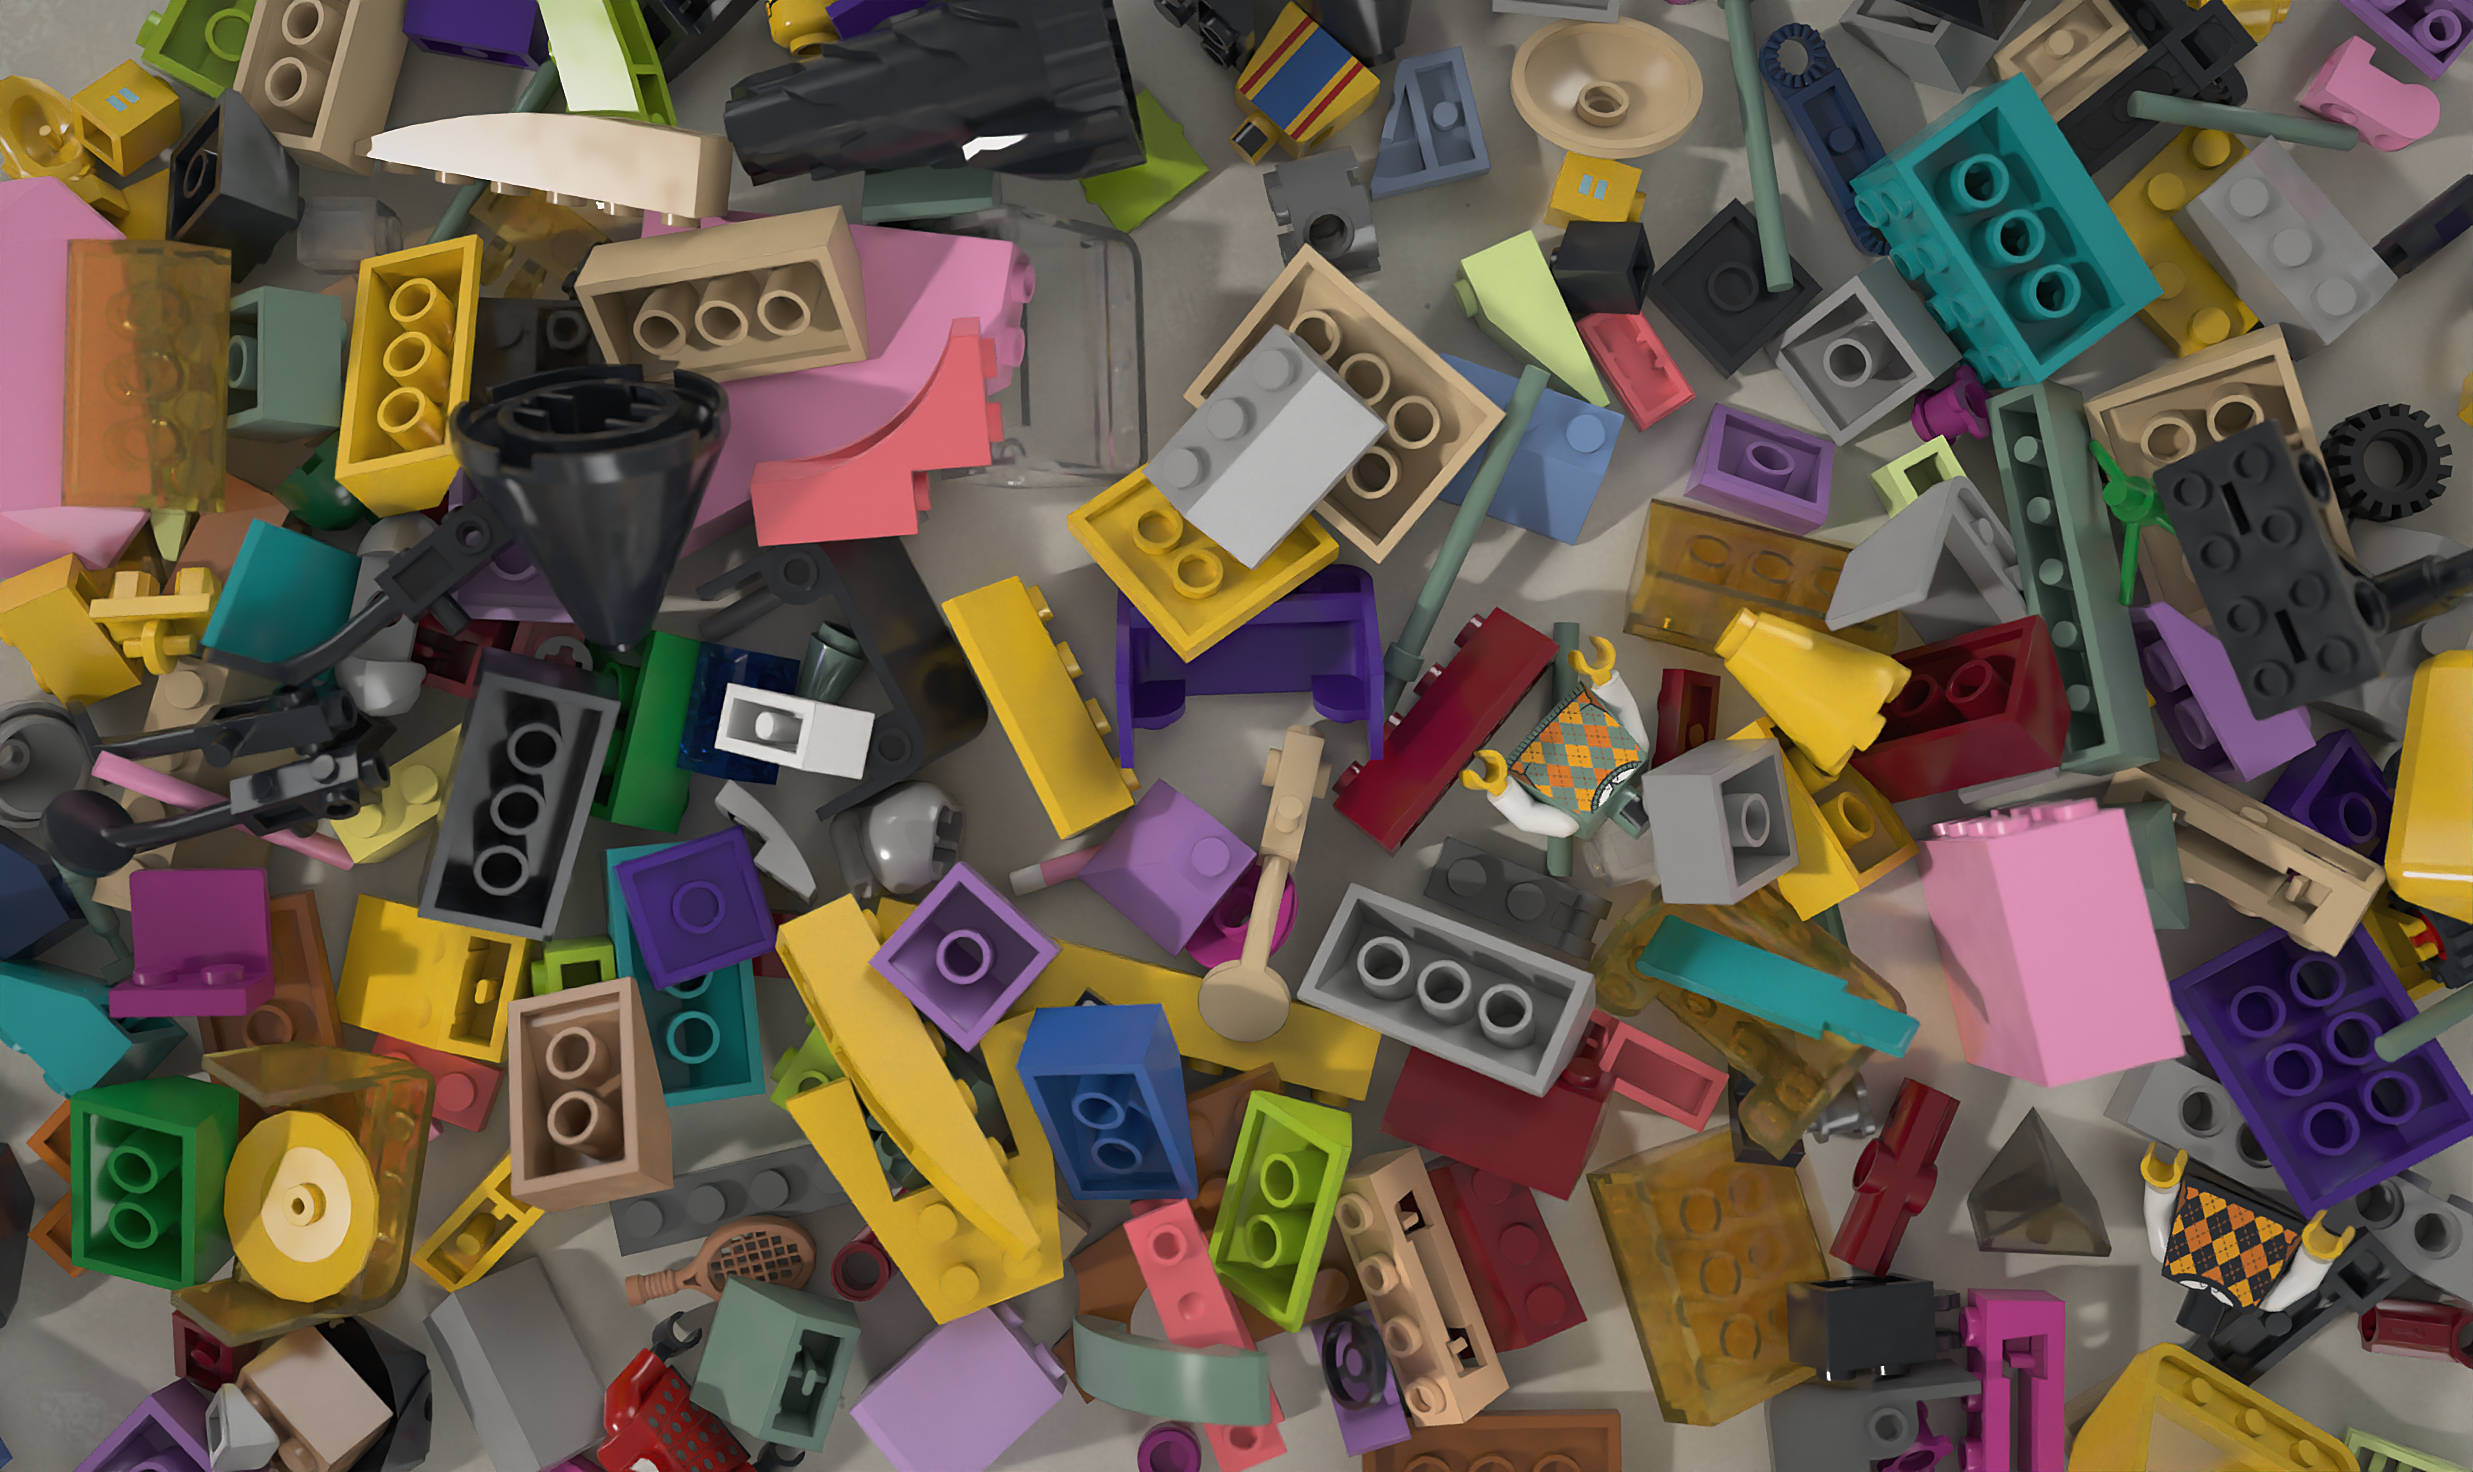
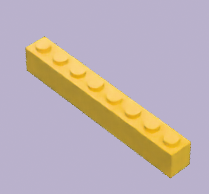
M891 895L881 897L876 919L884 935V944L921 903ZM1054 937L1051 938L1064 950L1003 1016L1006 1017L1033 1006H1037V1008L1073 1007L1088 986L1113 1005L1162 1004L1179 1049V1054L1188 1056L1186 1067L1212 1075L1223 1076L1225 1066L1250 1071L1273 1062L1285 1090L1287 1082L1312 1088L1311 1099L1342 1108H1347L1350 1098L1365 1102L1382 1034L1306 1002L1291 998L1287 1021L1276 1034L1256 1042L1234 1041L1213 1031L1200 1014L1198 996L1205 976Z

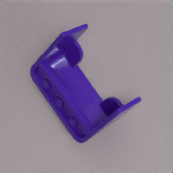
M1329 564L1187 664L1118 587L1115 689L1121 769L1134 768L1135 728L1160 730L1168 727L1184 715L1186 696L1312 692L1313 706L1322 716L1337 723H1352L1366 720L1370 760L1383 759L1384 670L1372 576L1366 570L1354 565Z

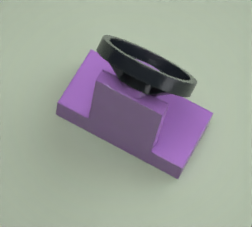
M1368 1309L1355 1314L1341 1315L1332 1321L1311 1327L1349 1458L1412 1439L1372 1310Z

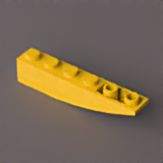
M852 893L779 926L775 948L835 1061L846 1077H849L852 1086L873 1117L910 1162L964 1217L1019 1263L1032 1257L1042 1243L1038 1236V1233L1042 1232L1039 1215L1025 1195L1018 1198L1005 1175L1010 1172L1009 1162L998 1141L992 1136L985 1139L973 1117L978 1114V1108L971 1090L961 1078L953 1080L942 1058L946 1057V1048L938 1030L930 1021L922 1023L911 1001L868 963L881 949L880 945L884 944L882 929L872 911L868 908L861 911Z

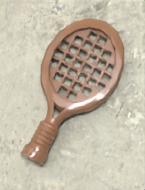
M769 1214L742 1217L722 1225L707 1237L697 1256L688 1266L676 1271L668 1269L642 1276L641 1274L627 1276L625 1278L627 1298L630 1306L634 1307L643 1305L650 1299L653 1300L677 1294L679 1290L694 1289L719 1302L728 1277V1271L736 1270L738 1276L757 1280V1276L765 1275L766 1280L763 1282L780 1283V1286L800 1290L808 1283L816 1268V1243L806 1228L791 1219ZM763 1231L766 1232V1233H762V1234H758V1235H757V1232H763ZM752 1233L753 1236L744 1237V1234ZM780 1235L782 1241L773 1243L772 1237ZM740 1236V1239L732 1240V1238ZM767 1238L769 1244L761 1246L759 1240ZM755 1241L756 1247L748 1249L747 1243ZM742 1244L744 1250L735 1252L734 1246ZM796 1244L797 1249L789 1251L788 1245ZM729 1247L731 1253L723 1255L721 1249ZM784 1247L785 1252L776 1254L775 1248ZM771 1249L772 1255L764 1257L762 1251ZM758 1252L759 1258L751 1260L750 1254ZM746 1256L747 1261L738 1263L737 1257ZM791 1256H800L799 1261L792 1262ZM733 1258L734 1264L726 1266L724 1260ZM787 1258L788 1263L779 1264L778 1259ZM720 1261L721 1267L713 1269L712 1263ZM774 1261L775 1266L767 1268L766 1262ZM761 1264L763 1269L754 1271L753 1265ZM749 1267L750 1272L741 1273L740 1268ZM790 1269V1275H782V1270ZM777 1272L778 1277L770 1279L769 1274ZM723 1273L725 1278L716 1280L715 1274Z

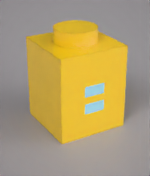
M128 59L70 98L75 139L124 178L182 138L181 103L178 94L164 78L158 75L152 76L132 59Z
M1567 151L1561 163L1542 223L1564 230L1567 229L1569 221L1638 223L1646 199V193L1636 190L1642 169L1610 159L1591 158Z

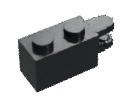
M1887 1273L1884 1279L1875 1275H1861L1786 1283L1789 1362L1816 1369V1378L1829 1381L1853 1380L1856 1378V1369L1870 1368L1871 1372L1877 1374H1907L1910 1372V1363L1936 1360V1352L1962 1348L1961 1333L1952 1331L1949 1328H1935V1311H1950L1951 1309L1960 1308V1293L1956 1292V1290L1934 1289V1281L1898 1273Z

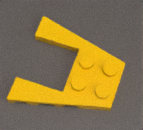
M1037 1006L1001 1018L979 1041L1018 1149L1006 1155L1010 1172L1005 1175L1017 1197L1025 1195L1031 1201L1042 1224V1232L1038 1233L1042 1243L1032 1257L1021 1263L964 1217L931 1183L894 1197L856 1091L849 1077L844 1076L789 1096L785 1101L789 1112L938 1325L1064 1278L1053 1153L1016 1068Z

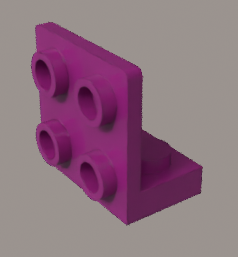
M262 867L138 869L129 875L135 970L133 971L134 976L109 990L110 1017L248 1015L275 996L268 874L266 869Z

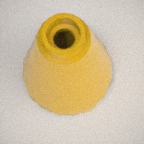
M1745 607L1741 608L1734 616L1713 651L1725 658L1723 665L1808 760L1833 777L1848 762L1855 747L1864 751L1875 740L1886 721L1885 717L1877 713L1884 701L1890 703L1895 699L1911 675L1909 669L1889 656L1762 611L1755 615Z

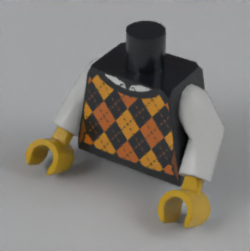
M2151 1142L2140 1165L2141 1173L2146 1179L2143 1213L2151 1254L2163 1264L2161 1276L2189 1288L2175 1323L2209 1339H2214L2227 1306L2253 1317L2261 1309L2281 1311L2317 1289L2334 1259L2343 1252L2355 1235V1230L2350 1225L2341 1237H2334L2328 1234L2322 1227L2321 1222L2328 1212L2324 1209H2320L2310 1222L2307 1223L2194 1173H2185L2180 1184V1177L2189 1159L2188 1152L2185 1149H2179L2174 1164H2166L2159 1160L2155 1154L2157 1142Z

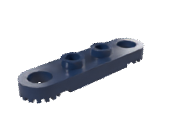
M1800 23L1782 26L1771 33L1760 48V71L1856 248L1870 257H1888L1892 249L1889 242L1877 241L1875 236H1871V229L1868 230L1870 225L1859 213L1854 200L1857 194L1849 183L1856 176L1886 156V153L1840 67L1837 68L1825 46V39H1821L1818 30H1813L1808 24L1803 25ZM1793 40L1805 48L1808 63L1802 74L1792 75L1790 72L1786 73L1784 67L1781 69L1779 66L1781 63L1777 60L1779 57L1777 51L1781 47L1780 44L1784 41Z

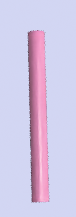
M106 751L101 752L92 771L93 776L189 812L230 800L222 795ZM243 824L232 826L234 829L256 836ZM289 829L258 837L349 871L354 864L342 841L316 831L307 838H299Z

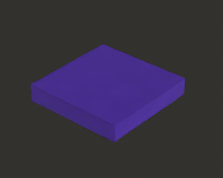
M742 824L612 866L654 991L776 950L775 945L778 933Z

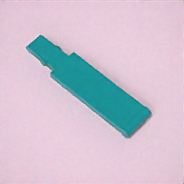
M1671 914L1664 917L1635 964L1636 968L1646 976L1659 978L1815 1039L1821 1040L1825 1031H1829L1846 1038L1853 1044H1863L1898 1058L1904 1057L1920 1027V1022L1914 1017L1879 1005L1873 999L1865 1000L1847 993L1848 981L1683 921Z

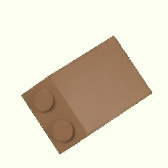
M629 976L508 1002L512 1197L546 1212L553 1213L673 1189L671 1123L636 979Z

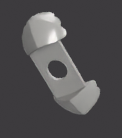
M417 511L385 517L371 527L360 544L357 557L362 559L349 620L366 608L377 594L384 592L373 579L389 567L388 561L406 547L412 549L439 527L432 519ZM404 614L397 624L383 628L349 657L334 666L338 686L341 690H348L354 699L356 708L370 716L382 717L408 712L420 696V684L426 676V668L422 664L411 661L418 623H412Z

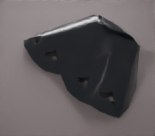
M327 1297L316 1300L312 1311L311 1324L394 1413L383 1436L348 1472L411 1471L425 1461L426 1454L430 1451L432 1378L431 1368L429 1369V1365H427L426 1355ZM332 1308L344 1320V1323H339L334 1328H331L329 1325L330 1321L334 1318L331 1312Z

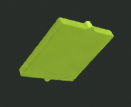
M1147 88L1136 95L1146 146L1147 164L1084 180L1082 178L1077 179L1086 190V202L1089 204L1096 203L1122 238L1126 237L1210 172L1208 166L1183 136V124L1180 122L1173 123Z

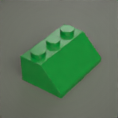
M651 630L650 634L641 639L639 645L635 648L621 652L605 651L601 649L599 644L592 643L585 638L584 645L589 650L593 660L592 671L616 676L621 701L588 815L609 822L678 834L681 817L686 812L689 804L690 793L688 787L696 754L700 751L704 741L703 724L710 695L718 682V661L722 647L657 630Z
M177 1074L80 1090L70 1097L72 1265L183 1294L195 1295L236 1254L232 1247L224 1217L225 1177L238 1146L239 1089Z

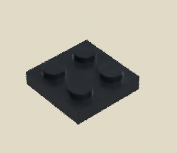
M1734 198L1652 275L1646 296L1727 380L1817 296L1823 288L1789 254L1794 286L1781 292L1768 291L1757 219L1737 198Z

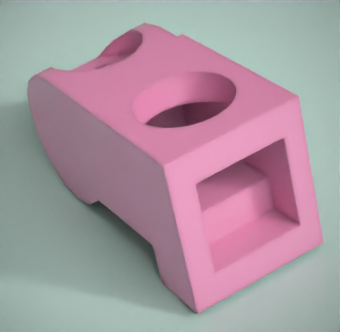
M2354 35L2328 53L2299 106L2327 122L2356 127L2360 141L2384 152L2398 151L2430 134L2438 125L2441 116L2440 103L2436 95L2428 87L2420 84L2404 85L2369 64L2377 48Z

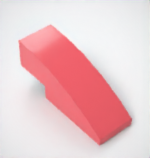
M1594 1008L1573 1055L1595 1062L1601 1070L1617 1075L1615 1091L1700 1133L1703 1132L1730 1076Z

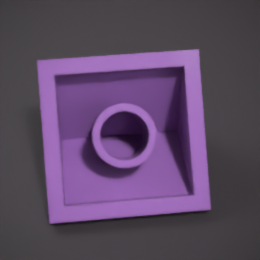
M1715 403L1683 496L1799 536H1804L1821 527L1828 516L1835 443Z

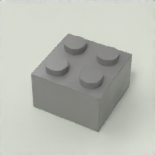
M1778 738L1710 740L1641 776L1644 788L1642 795L1643 807L1649 816L1655 849L1654 869L1660 879L1664 903L1733 905L1800 864Z

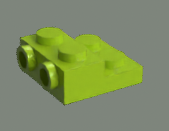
M171 0L163 15L152 10L146 18L135 42L145 48L141 55L143 64L204 97L207 95L216 100L226 87L233 89L257 0Z

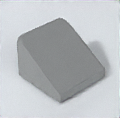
M234 1383L223 1384L205 1412L211 1470L214 1469V1472H234L263 1468L280 1445L279 1439Z

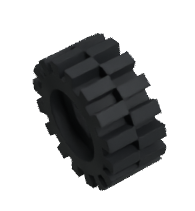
M2388 403L2345 418L2346 421L2336 424L2328 432L2333 438L2322 441L2320 450L2321 453L2328 454L2324 462L2334 492L2338 496L2336 499L2340 510L2351 509L2347 518L2356 517L2380 523L2394 521L2426 510L2433 505L2430 499L2441 497L2447 487L2438 483V481L2451 477L2453 466L2441 465L2440 458L2453 454L2450 444L2440 447L2436 444L2435 439L2445 434L2440 424L2429 428L2424 426L2431 417L2423 410L2409 414L2411 405L2399 403L2389 407ZM2381 440L2393 444L2402 457L2404 466L2403 476L2392 488H2384L2374 484L2365 471L2364 453L2374 441Z

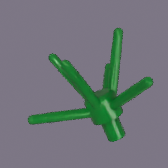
M2092 440L2088 444V449L2112 480L2104 487L2103 499L2110 505L2113 514L2120 519L2119 538L2125 543L2119 603L2123 606H2128L2133 600L2141 527L2157 524L2174 536H2176V533L2152 477L2150 479L2139 476L2127 477L2098 440Z

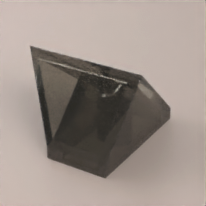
M2032 1107L1969 1193L1966 1203L1979 1251L2109 1257L2112 1247L2096 1198L2038 1112Z

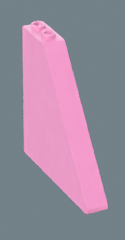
M646 209L641 238L694 230L695 228H682L662 224L661 212ZM728 210L727 217L701 218V228L777 215ZM848 223L862 266L869 342L868 359L718 383L728 395L731 428L680 559L755 520L749 483L756 462L807 457L831 451L860 439L893 418L914 398L928 380L943 352L953 318L980 317L982 338L994 337L998 378H986L987 395L990 396L1009 386L1013 367L1020 366L1024 355L1025 335L1023 329L1020 328L1023 303L1031 301L1035 288V269L1030 264L1031 258L1011 241Z

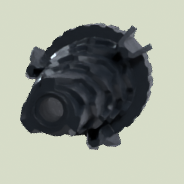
M931 0L925 4V7L883 20L868 33L820 44L821 56L757 72L742 79L730 88L732 100L726 102L725 114H723L728 141L733 143L743 169L751 177L753 187L808 173L811 174L812 181H822L872 168L892 170L928 165L933 169H956L969 166L1041 181H1070L1078 178L1084 180L1147 164L1146 146L1138 103L1113 0Z

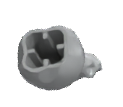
M908 780L895 783L837 813L830 824L829 835L841 870L839 898L852 893L856 903L861 905L862 900L865 898L872 899L878 896L884 886L897 894L922 895L931 893L959 861L966 825L965 809L955 796L931 782Z

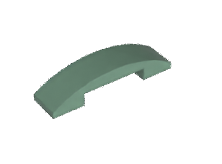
M1083 1313L1073 1316L1075 1380L1085 1392L1093 1397L1134 1412L1174 1420L1235 1426H1263L1271 1423L1268 1354L1220 1343L1196 1349L1129 1334L1126 1331V1323Z

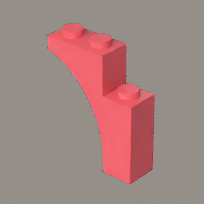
M980 317L953 318L943 352L926 383L903 409L876 430L854 442L831 451L807 457L756 462L749 484L758 546L918 534L921 511H930L932 504L928 471H916L992 464V443L1004 442L1001 402L988 403L986 378H998L994 337L982 338Z

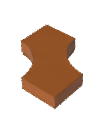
M1123 1221L1072 1255L1069 1261L1075 1271L1079 1284L1080 1302L1077 1315L1083 1313L1126 1323L1127 1333L1131 1334L1133 1310L1138 1299L1148 1286L1124 1228ZM1072 1324L1071 1328L1053 1345L1052 1352L1066 1367V1374L1086 1404L1096 1398L1085 1392L1075 1380Z

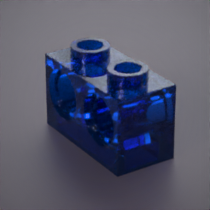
M701 641L676 768L725 780L731 779L733 781L776 786L780 764L715 748L728 683L794 696L801 660Z

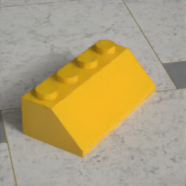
M478 234L361 260L335 479L379 518L439 506L460 467L451 448L448 417L462 400L469 401L483 240Z
M1018 575L942 603L941 606L1061 840H1070L1136 806L1137 803L1132 792L1141 788V784L1133 768L1121 769L1120 756L1113 758L1102 736L1113 730L1096 697L1084 702L1073 679L1083 675L1082 669L1066 640L1057 645L1054 644L1044 623L1055 617L1038 584L1026 589L1023 581Z

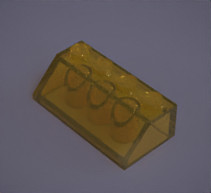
M67 240L61 507L195 517L225 513L231 250L166 240Z
M1651 498L1626 593L1623 633L1638 636L1654 643L1662 642L1701 652L1712 658H1724L1713 651L1734 616L1741 608L1745 607L1755 615L1762 611L1889 657L1899 639L1898 609L1831 631L1825 623L1847 556L1854 549Z

